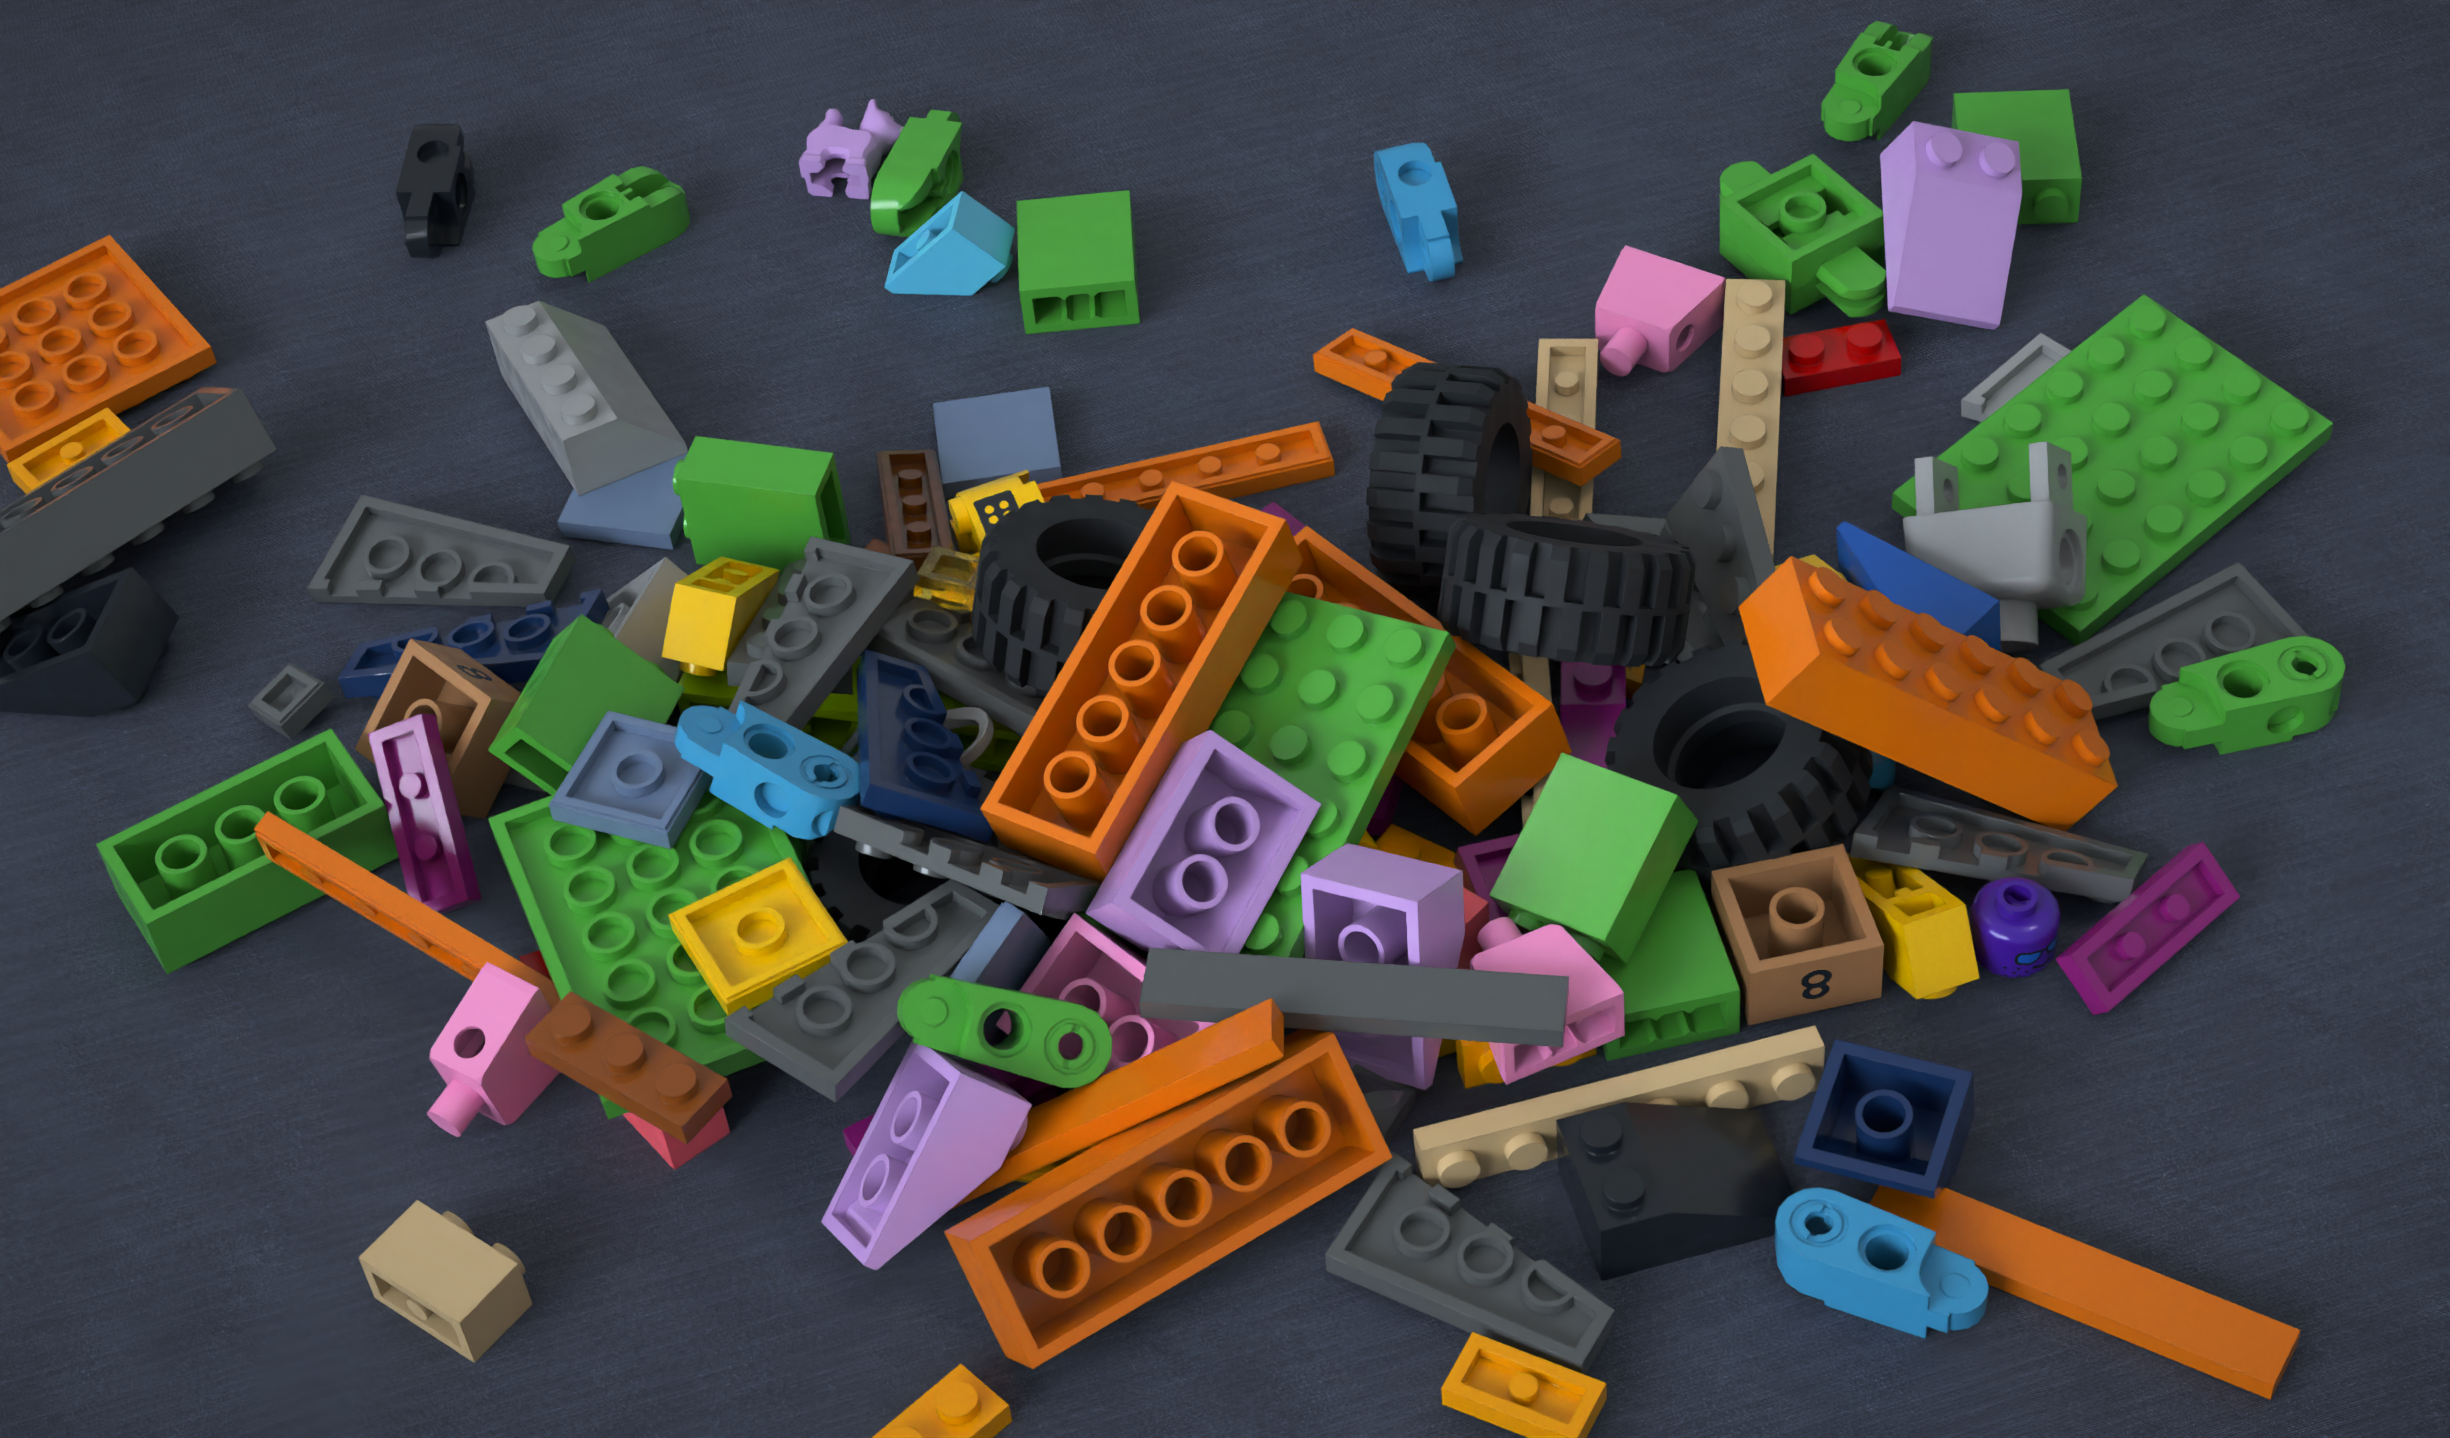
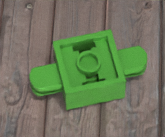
M1814 154L1773 174H1770L1755 161L1735 163L1723 171L1720 176L1719 253L1749 279L1786 280L1785 310L1790 315L1825 297L1849 317H1865L1876 313L1882 308L1886 301L1885 285L1887 279L1886 270L1883 269L1885 249L1883 211Z

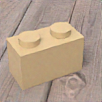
M416 1200L358 1257L374 1298L474 1363L532 1305L523 1278V1274L526 1271L525 1267L513 1251L501 1243H495L491 1247L475 1237L469 1226L456 1214L445 1211L441 1215L419 1200Z

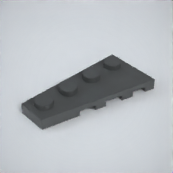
M361 495L308 585L307 590L314 602L527 607V605L551 599L554 602L577 559L570 545Z
M811 536L803 551L807 562L801 574L793 573L784 591L788 602L780 619H771L763 636L766 649L760 660L750 663L728 711L736 714L739 702L742 700L802 730L920 580L913 560Z
M1890 785L1854 832L1850 857L1992 881L2007 877L2026 878L2034 880L2052 891L2081 895L2102 903L2122 902L2133 893L2144 878L2149 856L2147 853Z

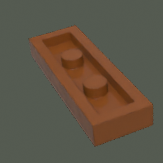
M571 991L524 1037L531 1056L685 1144H688L732 1097L727 1078Z

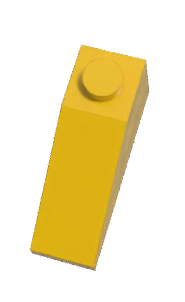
M721 556L676 582L661 657L680 661V670L699 676H715L717 670L724 671L727 669V661L778 581L780 570Z
M1847 853L1884 944L1883 968L1893 981L1916 999H1938L1952 994L1959 985L1979 979L1968 914L1964 902L1918 868L1850 857V853Z

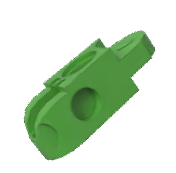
M1875 21L1868 25L1864 33L1861 32L1836 68L1835 84L1822 101L1821 121H1824L1825 131L1831 137L1842 141H1858L1874 134L1880 140L1927 85L1931 76L1933 37L1924 33H1917L1915 35L1898 31L1896 25L1881 21Z
M931 109L926 118L909 117L879 170L873 185L870 211L872 226L877 234L910 237L957 195L964 180L960 155L963 122H960L957 113Z
M645 166L631 168L619 176L612 174L562 204L565 217L538 233V237L533 243V254L540 273L547 277L560 278L569 275L573 277L585 271L587 280L590 283L676 239L684 233L690 224V212L686 194L681 186L669 181L658 170Z
M2296 636L2181 667L2179 680L2162 685L2160 690L2152 697L2147 722L2149 731L2162 743L2176 747L2182 746L2183 749L2214 744L2220 755L2292 741L2293 736L2315 732L2324 727L2334 716V711L2338 709L2346 667L2343 656L2333 645L2321 639Z
M930 974L929 978L912 982L903 990L898 1000L897 1016L900 1025L908 1035L914 1037L913 1043L1058 1087L1079 1088L1092 1083L1105 1071L1112 1055V1037L1107 1023L1097 1012L1067 1000ZM1004 1008L1011 1019V1031L1002 1043L989 1045L983 1034L984 1022L993 1011ZM1074 1032L1081 1037L1083 1048L1076 1058L1065 1059L1059 1052L1058 1043L1065 1034Z

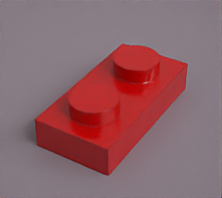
M1885 319L1783 337L1781 388L1786 397L1900 376L1902 357Z

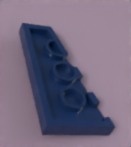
M599 588L582 592L580 596L582 604L561 609H555L551 599L527 605V615L500 623H495L491 613L469 618L467 622L457 626L449 634L440 636L437 627L434 626L360 643L339 675L338 680L346 698L372 696L375 699H380L410 638L461 649L507 684L528 682L553 638L581 614L592 622L601 625L610 608L603 589Z
M865 649L856 670L861 806L870 808L878 815L888 819L901 820L905 818L989 842L993 829L980 810L982 805L978 800V796L982 789L981 783L975 771L964 770L960 758L964 747L958 734L951 733L943 725L947 711L927 668Z

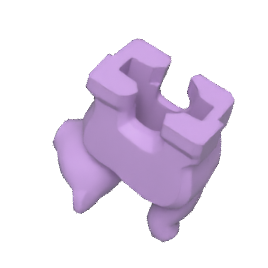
M871 99L868 103L859 130L842 127L843 116L835 108L827 110L825 120L809 133L807 137V150L799 160L801 177L805 178L808 193L813 196L832 197L834 185L831 181L835 177L848 178L845 192L849 198L869 199L872 192L871 178L879 169L882 156L890 153L904 128L895 121L890 113L878 108L876 99Z

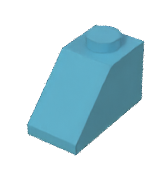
M961 191L894 250L884 288L893 294L972 296L987 282L995 283L999 281L1010 268L1013 261L1010 249L1015 228Z

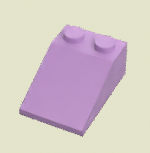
M1913 121L1880 154L1888 311L1995 330L2001 321L2022 198L2019 142Z
M1347 843L1301 873L1305 958L1457 969L1465 935L1463 870ZM1326 1031L1335 1034L1351 1069L1355 1064H1358L1387 1080L1426 1090L1433 1084L1442 1039Z
M911 1042L821 1223L864 1266L878 1270L1000 1169L1008 1152L1019 1145L1025 1134L1028 1123L1027 1114L1032 1104L985 1066Z

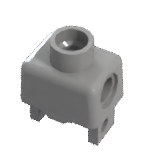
M2047 441L2029 444L2031 502L1959 510L1958 467L1933 456L1915 459L1916 516L1903 518L1906 553L2000 600L2002 653H2015L2037 648L2039 646L2037 610L2073 606L2080 603L2085 595L2087 516L2073 510L2071 453Z

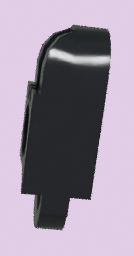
M417 124L411 133L396 195L405 223V246H407L412 258L440 257L443 246H460L476 192L473 186L474 169L470 157L463 150L464 136L459 124Z

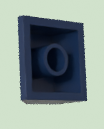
M1834 1039L1794 1155V1164L1935 1199L1956 1174L1974 1118L1973 1072Z

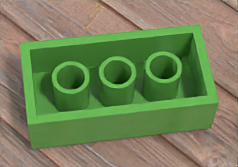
M332 729L322 732L96 844L119 898L167 974L325 895L324 892L267 859L254 831L255 826L267 811L369 872L399 857L384 803Z

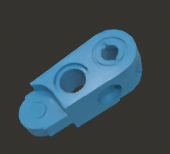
M1417 142L1375 150L1374 170L1380 201L1407 273L1425 271L1428 281L1431 282L1454 278L1455 264L1463 263L1458 233V210L1441 161H1434L1432 152L1425 143Z
M742 700L739 702L736 714L721 706L715 708L699 705L684 710L679 718L674 741L675 746L681 753V758L713 776L710 793L771 830L778 827L793 837L805 840L826 836L835 828L840 806L859 805L861 798L860 766L855 760L834 747Z
M1820 1187L1802 1189L1789 1196L1778 1208L1775 1220L1777 1266L1787 1284L1802 1294L1823 1300L1825 1306L1924 1339L1927 1337L1928 1327L1948 1333V1330L1968 1329L1976 1325L1985 1315L1989 1289L1985 1275L1975 1266L1976 1261L1935 1245V1231L1836 1190ZM1880 1268H1888L1893 1270H1883Z

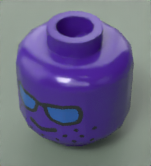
M2007 877L1987 883L1976 893L1970 909L1969 925L1976 961L1980 966L1996 975L2017 978L2028 977L2038 973L2053 960L2058 946L2061 915L2058 901L2050 890L2034 880L2021 877Z

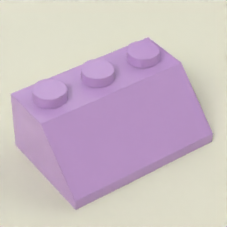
M1208 730L1181 744L1085 913L1146 952H1149V948L1239 954L1319 810L1321 803L1212 730Z

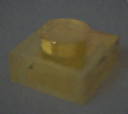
M933 546L918 571L920 580L915 585L913 596L933 601L945 609H966L972 611L979 557Z

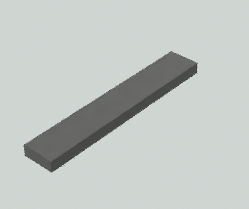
M1149 948L1139 1006L1142 1018L1218 1023L1273 998L1284 1015V1028L1563 1047L1569 995V976Z

